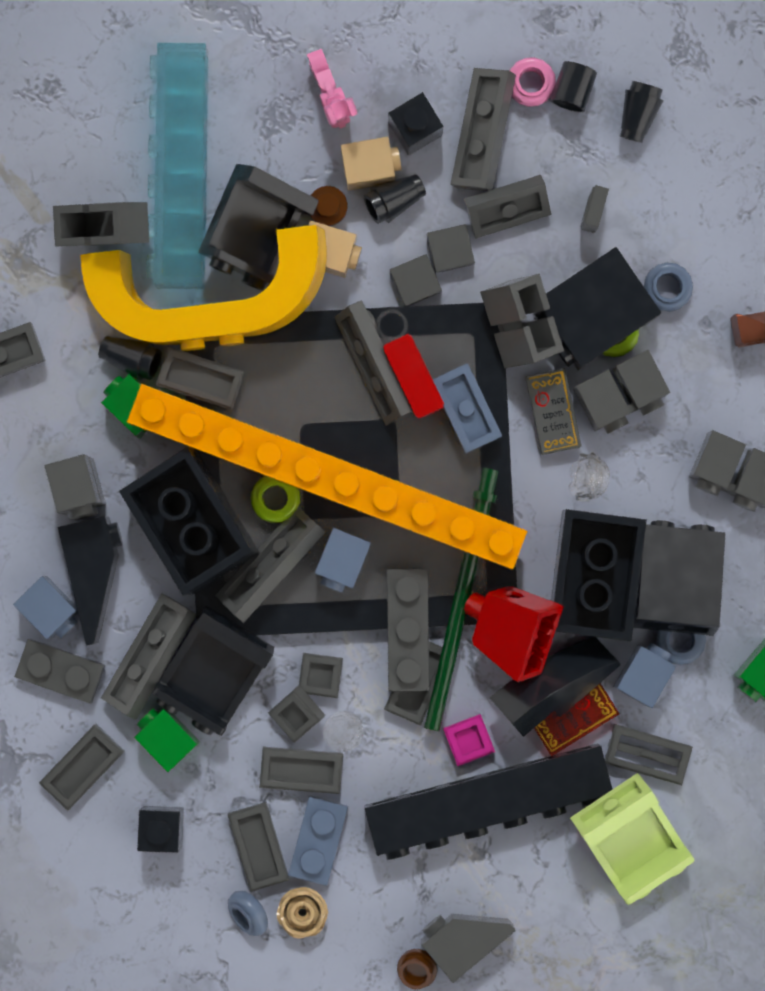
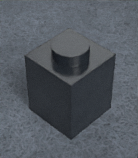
M423 92L388 112V123L408 156L443 135L444 126Z
M143 806L139 810L137 851L179 853L182 849L184 807Z

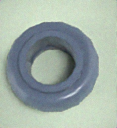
M666 262L656 265L648 272L644 280V288L660 311L671 312L681 309L688 303L692 296L693 282L685 268L676 263ZM672 276L679 282L680 291L676 297L668 299L659 294L657 282L660 278Z
M657 632V646L671 654L668 661L673 664H690L698 659L705 650V635L691 634L693 639L691 647L685 652H676L671 647L669 641L672 632Z
M243 890L235 891L228 899V909L233 921L242 931L250 936L262 935L268 928V918L263 906L250 893Z

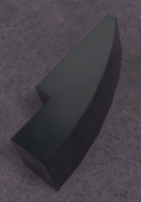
M592 637L547 657L542 674L520 682L513 679L493 694L490 699L524 737L553 711L559 717L565 714L621 664L596 637Z

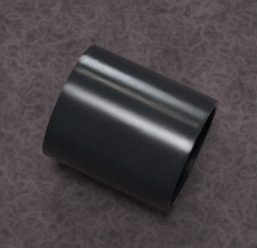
M564 61L550 101L570 111L585 112L597 72L583 64Z

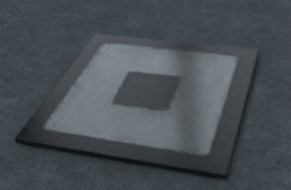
M484 303L366 308L375 318L376 331L383 345L406 334L412 336L432 379L468 363L502 437L467 454L464 453L443 408L435 414L420 419L412 411L402 419L387 426L385 425L334 319L342 310L304 311L294 321L276 331L244 337V344L220 346L219 340L204 342V349L184 351L246 373L233 411L186 396V401L474 510L476 499L472 498L474 490L478 491L483 467L497 470L499 473L494 490L497 500L496 503L491 504L489 516L514 525L506 368H504L494 337L495 333L500 332L498 325L491 326ZM197 450L256 547L259 548L280 525V523H270L262 520L255 514L251 506L250 494L253 486L265 475ZM279 486L268 488L263 495L265 505L272 511L283 508L288 501L285 490ZM299 489V508L326 533L243 623L215 596L245 562L195 593L196 620L204 607L208 606L256 636L388 629L387 569H428V627L447 626L464 551ZM333 528L371 543L354 588L345 586L343 593L321 585L320 582L323 576L315 573ZM479 557L471 595L478 592L486 596L490 591L508 586L517 588L516 563L513 569H509ZM466 614L464 625H476L478 620Z

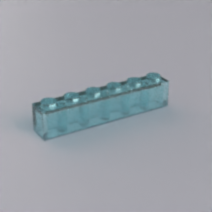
M157 43V55H150V79H157L156 94H150L149 117L150 119H156V134H149L148 139L149 158L155 159V174H148V198H155L154 214H148L149 238H154V254H147L146 273L147 278H153V284L157 289H205V256L198 253L206 235L209 53L206 43Z

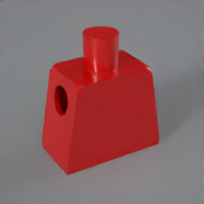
M508 586L490 591L486 596L478 592L473 593L465 603L464 612L478 620L472 637L473 645L512 679L520 682L542 674L564 606L524 590Z

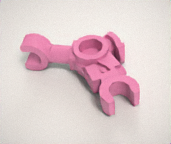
M322 49L307 54L313 76L320 88L321 94L319 96L328 123L333 128H344L350 122L349 116L352 117L358 114L352 97L345 98L341 87L336 88V83Z

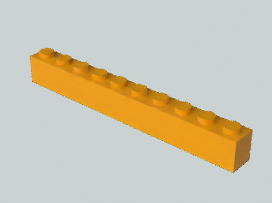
M144 384L140 386L127 423L509 569L514 568L527 534L525 529Z

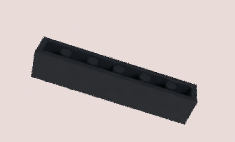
M596 743L366 804L364 809L376 855L385 854L387 860H392L409 855V847L425 844L426 850L449 844L448 837L464 833L465 839L476 838L488 834L487 827L503 823L504 829L521 826L528 823L526 816L541 812L543 818L559 816L567 813L565 806L579 802L585 808L611 791L612 785L602 747Z

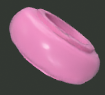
M535 57L524 58L516 62L509 70L516 75L512 98L519 104L527 107L539 106L547 102L552 96L556 85V78L551 66L544 60ZM526 72H536L541 76L543 86L539 91L530 93L522 89L519 84V78Z

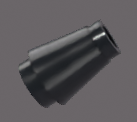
M632 81L630 90L625 89L620 137L643 143L644 136H646L664 101L660 99L663 89Z
M414 174L410 177L372 186L370 192L364 195V202L369 214L377 224L383 221L390 223L420 198L426 196V190L419 176Z
M107 335L101 342L98 356L140 381L143 378L151 380L155 376L160 365L162 353L160 349L154 348V344L150 342Z

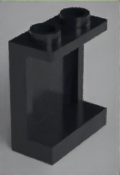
M236 164L198 253L211 259L210 267L228 275H231L234 270L244 275L241 282L257 290L264 291L265 286H269L274 279L278 269L279 252L276 230L296 227L301 213L313 215L319 200L255 166Z
M614 247L546 293L550 309L536 312L532 315L535 320L553 316L564 349L558 355L567 367L574 364L579 371L626 337L656 319L661 314V311L618 248Z
M663 520L652 521L650 525L646 524L638 601L633 628L714 636L720 628L726 532H717L713 526L702 524L692 525L690 529L677 528L673 522Z
M205 606L167 666L152 694L158 698L157 704L166 711L177 714L180 711L193 719L191 724L207 735H212L215 732L222 736L227 728V724L263 668L265 669L271 660L274 646L210 607Z

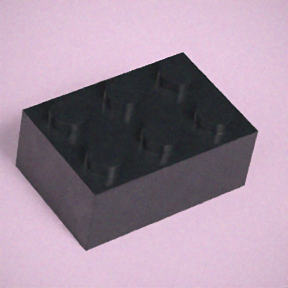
M186 447L119 490V493L182 595L195 594L260 552L196 449Z
M570 509L562 510L551 601L559 603L564 607L555 632L632 641L646 519Z

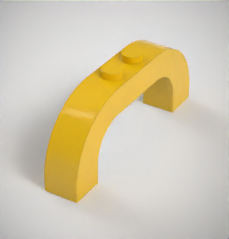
M318 225L276 230L279 252L276 275L263 292L249 299L170 309H152L142 301L135 289L131 254L121 250L80 254L83 282L90 301L101 317L116 330L132 338L158 345H180L182 351L204 349V342L219 340L220 346L244 344V337L267 334L286 326L301 315L310 305L321 286L326 269L327 246L325 230Z

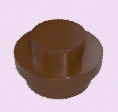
M322 186L313 191L310 196L316 198L319 202L314 214L310 215V217L315 222L327 226H334L340 223L348 209L347 199L343 192L333 186Z
M421 949L406 951L401 955L397 964V973L400 980L411 989H422L429 986L435 980L438 972L437 963L427 951Z

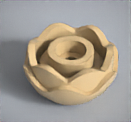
M307 887L288 891L281 898L277 909L279 924L290 936L298 939L315 936L320 933L328 916V907L323 897L317 891ZM305 909L306 915L301 916L299 910Z

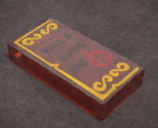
M600 683L561 717L553 711L534 730L552 757L620 713Z

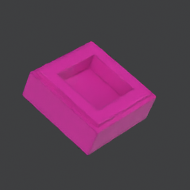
M481 714L443 728L457 766L495 752Z

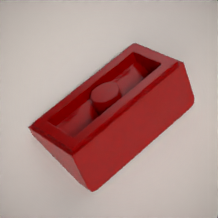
M406 334L385 344L383 350L415 416L420 419L439 412L444 407V402L412 336Z

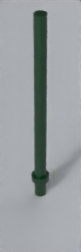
M483 467L478 491L474 490L472 498L476 499L475 511L489 516L491 504L496 503L497 500L494 490L499 471ZM464 552L424 726V728L433 731H440L466 618L464 607L466 601L471 596L479 557Z

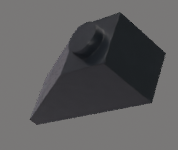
M109 516L96 517L58 527L86 646L99 643L119 557L117 547L123 545L119 525L117 522L111 523Z

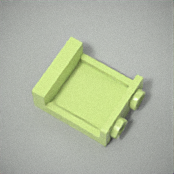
M638 773L570 817L627 905L646 897L651 890L669 878L679 875L695 860L659 806L656 796Z

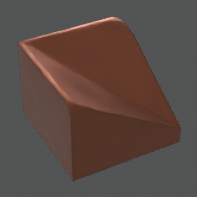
M765 312L748 315L734 314L730 318L735 346L740 348L765 343Z

